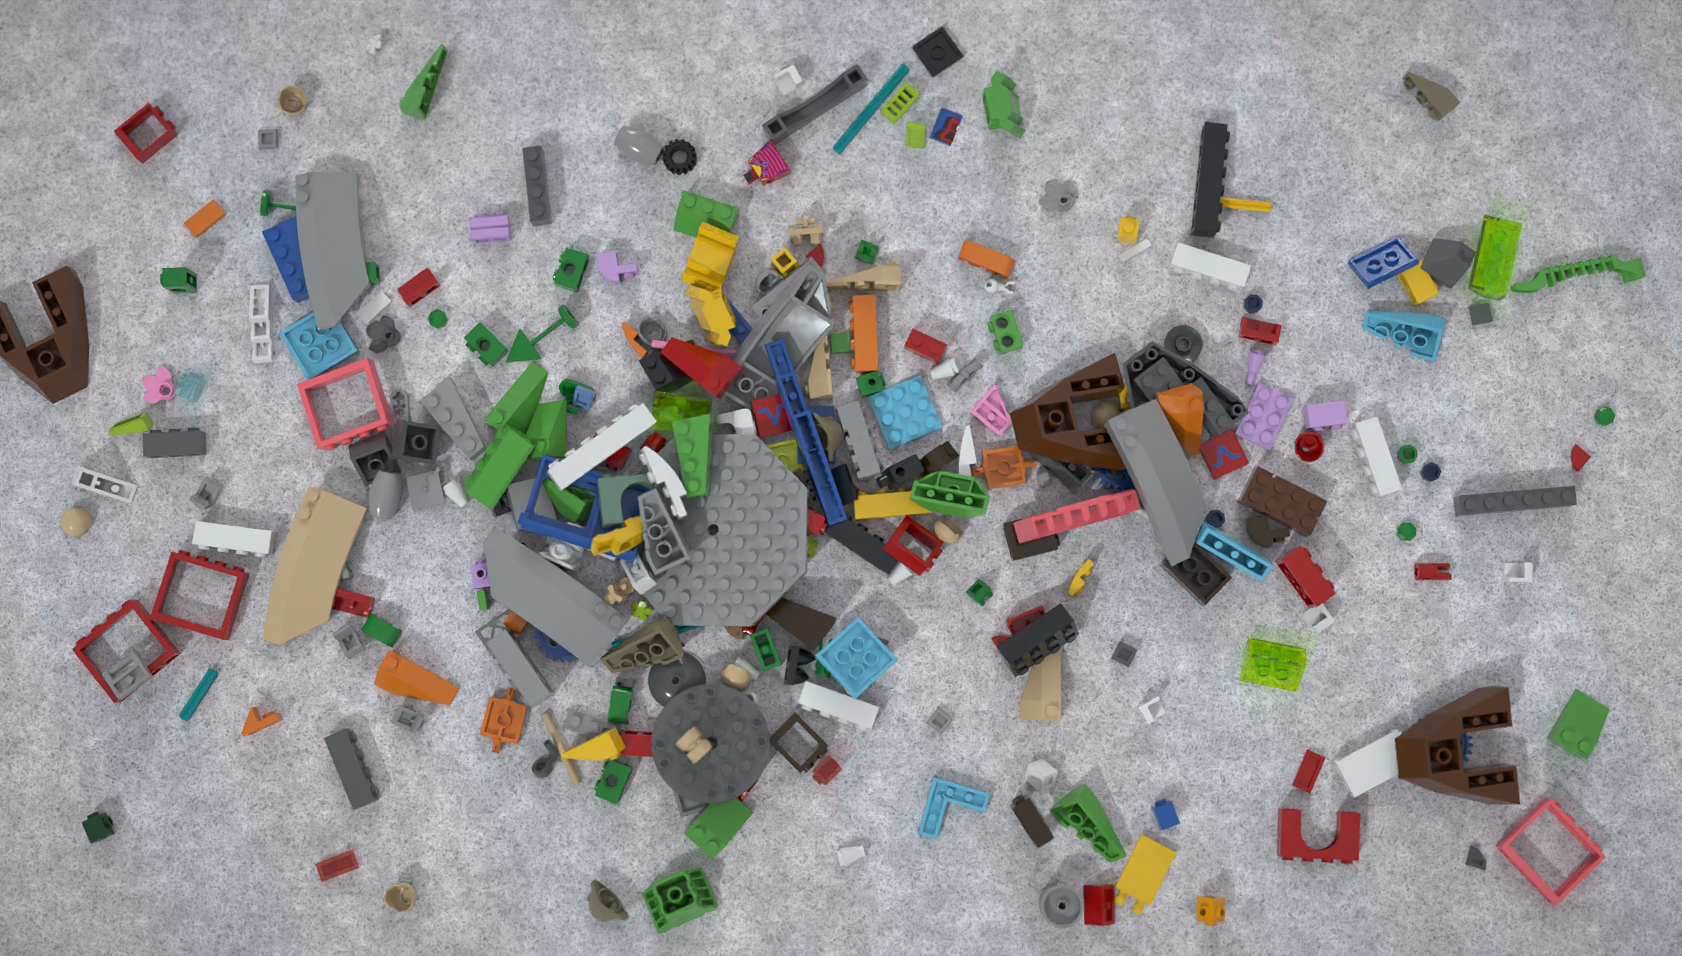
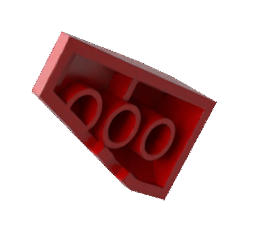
M671 337L660 352L719 399H721L743 370V367L726 355Z

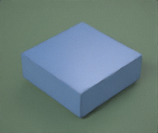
M578 385L575 389L572 404L590 410L596 392Z

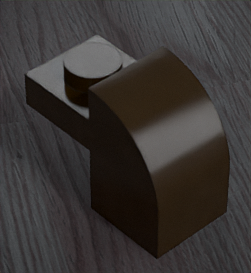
M949 441L942 445L940 444L920 459L925 470L920 474L921 478L941 470L959 457Z
M1268 516L1245 519L1249 538L1260 547H1271V539H1273V543L1284 542L1285 538L1290 536L1289 529L1270 531Z

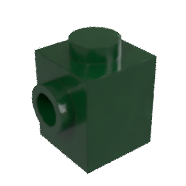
M98 811L87 816V820L81 822L90 844L97 843L114 835L111 827L113 826V821L106 813L99 814Z

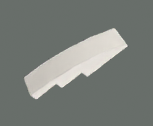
M270 285L250 286L249 320L251 322L250 340L253 343L252 361L254 364L273 362Z
M970 425L965 427L958 461V474L971 476L970 466L977 464Z

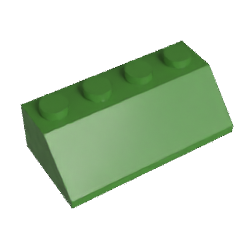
M505 423L497 431L494 441L487 446L482 459L477 461L472 474L465 479L463 487L468 494L490 510H493L535 446L524 433Z

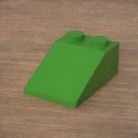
M566 400L537 405L526 433V437L535 447L526 460L541 461L543 455L556 459L566 458L564 455L567 453Z
M545 478L543 480V487L558 512L564 516L566 521L576 523L589 519L595 499L593 494L572 485L560 491L552 479Z
M1575 689L1546 739L1575 757L1587 760L1598 742L1610 709Z
M737 797L721 803L708 804L685 828L684 834L713 860L730 842L753 812Z

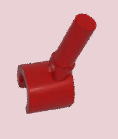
M765 615L753 627L745 626L743 629L744 633L749 636L755 633L758 624Z

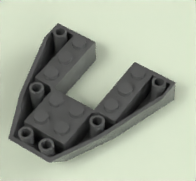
M1153 341L1123 363L1131 409L1157 399V393L1192 383L1203 391L1204 413L1202 423L1212 437L1221 435L1250 413L1239 397L1190 361ZM1179 442L1186 459H1190L1191 457Z

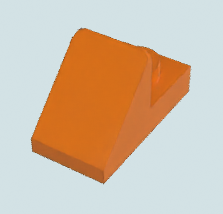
M251 707L241 734L243 737L249 736L282 721L283 718L280 713L271 711L262 715L263 719H261L257 707Z

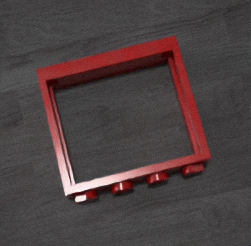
M179 550L178 553L171 551L150 619L218 639L229 640L250 574L245 573V569L234 566L233 569L226 567L227 563L215 560V563L208 562L209 558L204 556L190 557V552ZM178 560L237 577L221 630L162 613Z
M130 599L121 605L122 609L117 613L113 612L107 616L106 622L95 626L91 630L92 633L90 635L80 638L75 643L76 646L72 648L73 652L114 703H121L128 696L118 700L102 673L85 653L84 649L132 610L136 612L166 650L147 666L153 676L181 654L156 621L150 619L151 615L139 600Z

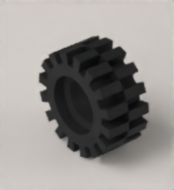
M675 139V142L671 140L669 145H665L662 159L668 171H671L673 174L681 175L684 173L685 175L688 174V171L691 172L693 170L692 168L696 165L697 156L690 142H685L684 139H681V141ZM676 151H683L687 154V159L684 163L677 164L673 161L672 157Z

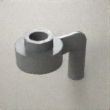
M549 739L544 741V746L550 755L547 758L537 760L532 765V772L540 779L549 776L553 769L552 763L559 757L558 750Z

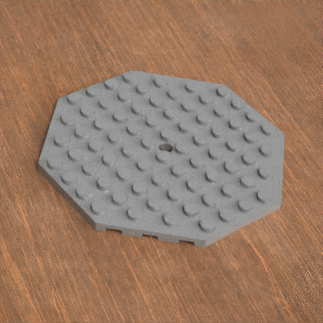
M713 434L710 495L692 500L686 498V495L680 498L687 515L682 519L674 520L692 555L690 559L654 575L646 558L645 542L643 540L639 544L637 552L658 583L645 592L643 596L662 616L666 615L674 626L753 627L807 573L809 489L756 434ZM674 436L657 454L668 463L673 471H676V475L684 487ZM645 466L641 471L648 470L647 466ZM716 524L719 529L718 533L711 535L709 531L710 526ZM620 563V571L626 577H628L622 564Z

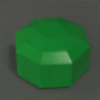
M437 309L430 313L428 320L432 327L440 329L446 326L448 318L445 312Z
M1602 407L1596 410L1594 418L1597 424L1606 426L1613 423L1615 414L1611 408Z
M1412 445L1401 446L1397 452L1398 460L1404 464L1413 463L1418 457L1417 449Z
M1401 523L1397 527L1396 535L1401 541H1411L1416 536V528L1412 523Z

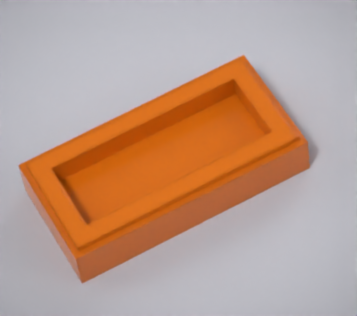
M213 199L186 220L184 224L194 237L198 238L226 214Z

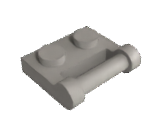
M136 649L129 651V655L110 669L102 671L104 679L118 700L124 699L153 677ZM132 661L135 663L133 666H131L129 669H127L125 672H123L121 675L114 679V675L116 673H118Z

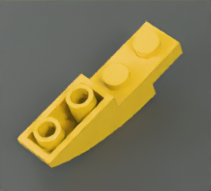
M641 516L628 518L623 522L621 529H615L612 532L593 537L590 550L595 556L612 551L616 556L640 544L644 540Z

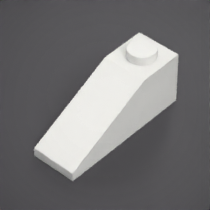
M77 466L71 482L74 486L130 504L137 489V485Z

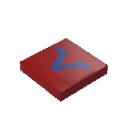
M779 394L750 401L759 438L792 431Z
M1233 429L1200 444L1199 451L1214 480L1249 464Z

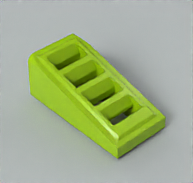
M906 82L880 112L895 124L920 98V94ZM907 91L913 97L910 99L904 92ZM900 96L907 102L906 105L899 99ZM895 102L902 108L901 111L894 105ZM891 108L897 115L894 116L888 109Z
M907 122L906 145L924 149L927 137L926 125Z
M144 412L113 424L108 433L109 435L148 432L153 427V422L148 412Z

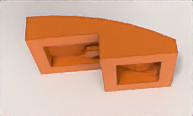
M623 321L624 333L633 349L641 358L649 355L636 342L639 334Z

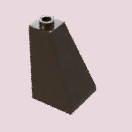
M781 598L766 613L767 616L813 651L837 621L834 616L785 598Z

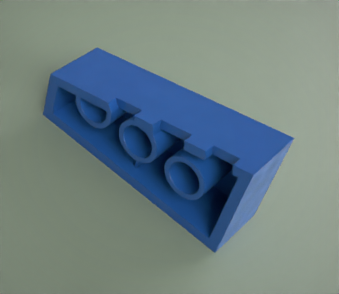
M295 216L262 231V234L292 300L300 303L308 299L309 294L303 272L297 218Z

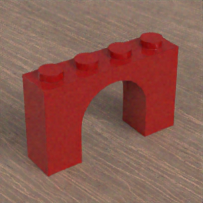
M1278 808L1277 855L1282 857V860L1294 861V857L1302 858V861L1314 862L1315 858L1321 859L1323 863H1333V860H1341L1342 864H1353V861H1359L1360 813L1337 811L1336 835L1333 842L1326 848L1312 849L1304 842L1301 835L1302 810Z

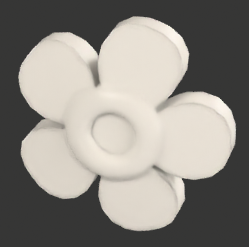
M380 34L371 36L369 39L370 43L366 46V51L372 55L376 54L377 49H380L383 45Z

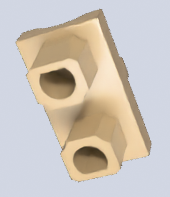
M803 213V219H796V225L804 226L789 227V235H791L793 245L803 244V234H810L812 244L821 243L823 225L808 226V224H815V218L807 219V213Z
M625 577L618 582L610 584L607 587L609 592L603 599L612 606L614 603H620L632 597L634 587L629 578Z

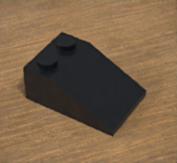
M693 340L686 341L688 343L695 345ZM659 349L638 361L662 399L694 379L660 353L662 349Z

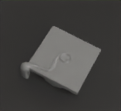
M437 467L435 471L405 477L412 510L446 503L439 473L444 472L441 467Z

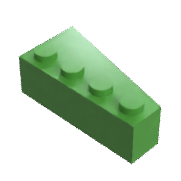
M706 414L673 421L683 483L687 493L686 498L692 500L709 496L714 416Z

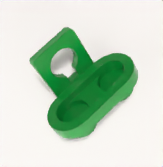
M564 379L559 384V391L565 396L566 404L572 403L575 389L578 385L592 391L594 389L572 379ZM575 405L576 408H569L566 406V412L577 415L582 407Z

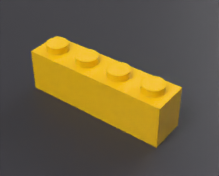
M907 488L895 489V493H888V490H878L876 494L871 495L868 492H858L859 500L854 502L855 520L932 514V511L909 499L911 491H907Z

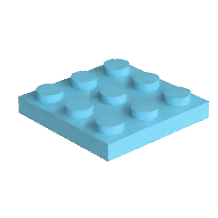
M313 312L279 333L307 380L324 374L359 352L341 322L337 327L318 330Z
M921 376L867 397L889 450L943 428Z
M859 617L815 656L854 700L898 661L893 653Z

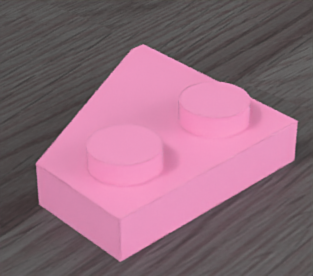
M995 384L970 412L998 437L1012 423Z

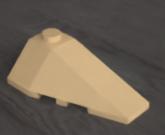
M827 335L815 349L808 378L809 385H805L806 397L810 396V401L833 399Z

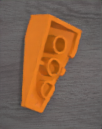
M1190 383L1157 393V401L1176 438L1189 456L1199 454L1204 413L1203 391Z
M389 650L379 666L374 681L376 686L390 694L445 705H451L460 689L394 650Z

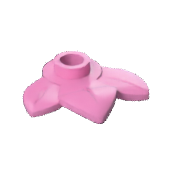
M158 366L156 376L142 378L143 385L148 390L143 399L149 403H158L162 399L171 400L177 394V388L172 383V374L165 367ZM166 388H170L169 394H165L164 390Z

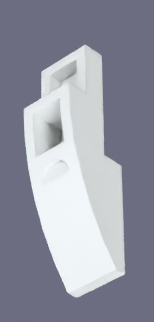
M643 447L641 450L642 454H639L642 464L646 465L649 470L647 476L650 483H654L655 487L663 484L662 492L665 498H669L671 503L669 509L672 516H676L677 520L684 518L687 513L680 498L684 497L687 493L683 484L663 458L648 447Z

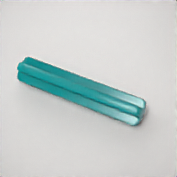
M210 668L207 670L180 712L179 717L185 721L190 720L218 676L217 671Z

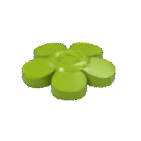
M807 535V555L813 557L816 553L814 549L818 548V541L814 540L813 536Z
M641 600L639 604L632 602L631 608L633 610L631 614L634 617L639 616L641 620H646L648 615L652 613V608L646 607L647 602Z

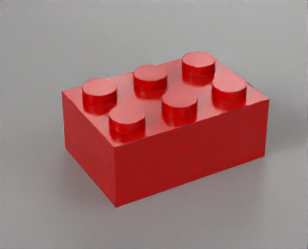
M1299 546L1291 549L1277 559L1275 563L1308 608H1315L1336 594L1333 590L1335 587L1329 579L1326 580L1324 578L1321 567L1317 563L1314 564L1310 559L1312 557L1310 552L1305 547Z

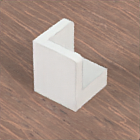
M794 65L774 75V81L782 95H786L803 86V81Z
M1504 563V582H1532V563Z
M1323 604L1310 608L1303 613V616L1315 633L1321 632L1335 622Z
M1155 696L1137 706L1146 724L1152 723L1156 718L1166 713L1159 701V696Z
M1040 759L1028 764L1025 780L1039 792H1043L1055 787L1058 771L1045 760Z

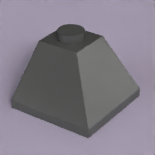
M1434 238L1423 260L1421 269L1451 289L1470 268L1476 252L1462 241Z

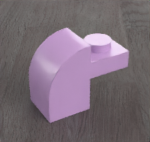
M616 251L597 253L599 270L607 281L621 284V276L624 279H631L636 274H639L636 263L619 266Z

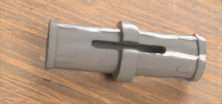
M974 358L964 369L961 368L959 373L947 384L956 393L963 384L972 380L971 377L983 365Z

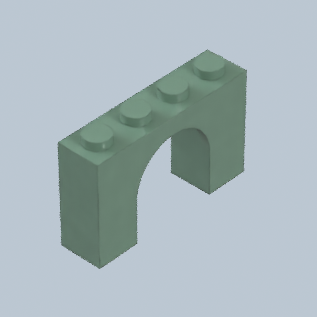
M649 470L640 471L638 475H632V472L621 473L618 477H613L612 474L601 475V478L597 480L602 527L621 526L623 524L621 496L627 488L635 485H642L650 490L656 488L670 512L669 506L671 503L669 498H665L663 495V484L655 487L654 483H650L647 476Z

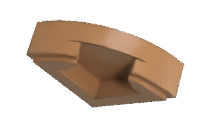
M724 626L731 636L737 639H744L743 626Z

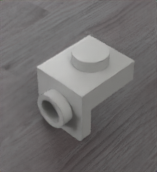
M206 477L203 479L197 493L192 495L189 500L196 507L206 510L214 505L223 487L211 478Z
M347 624L333 633L334 638L339 642L344 655L348 659L365 649L357 631L351 625Z
M399 704L391 722L409 730L412 734H416L423 727L424 717L420 713Z

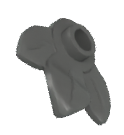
M382 316L380 324L372 323L366 328L367 335L373 339L369 346V350L373 352H383L388 346H394L400 342V333L395 328L393 319L388 316Z

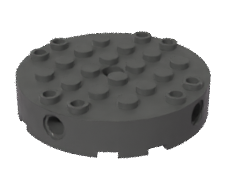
M704 684L682 691L665 705L654 725L652 754L658 773L674 792L695 802L714 804L729 801L740 796L760 777L769 756L770 736L763 714L749 697L728 686ZM694 726L702 734L701 739H713L716 742V747L710 749L695 764L687 757L688 752H682L675 744Z

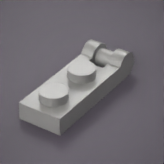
M569 709L563 725L564 728L592 738L602 734L604 728L610 730L616 727L618 733L620 730V726L573 709Z

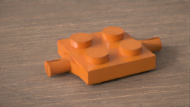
M1018 446L982 451V467L971 468V472H973L972 476L984 474L989 490L1026 484V468L1037 467V463H1034L1036 458L1024 460Z
M508 687L506 698L489 697L479 735L487 736L494 740L491 752L499 754L502 742L519 743L528 706L518 704L513 700L514 688Z

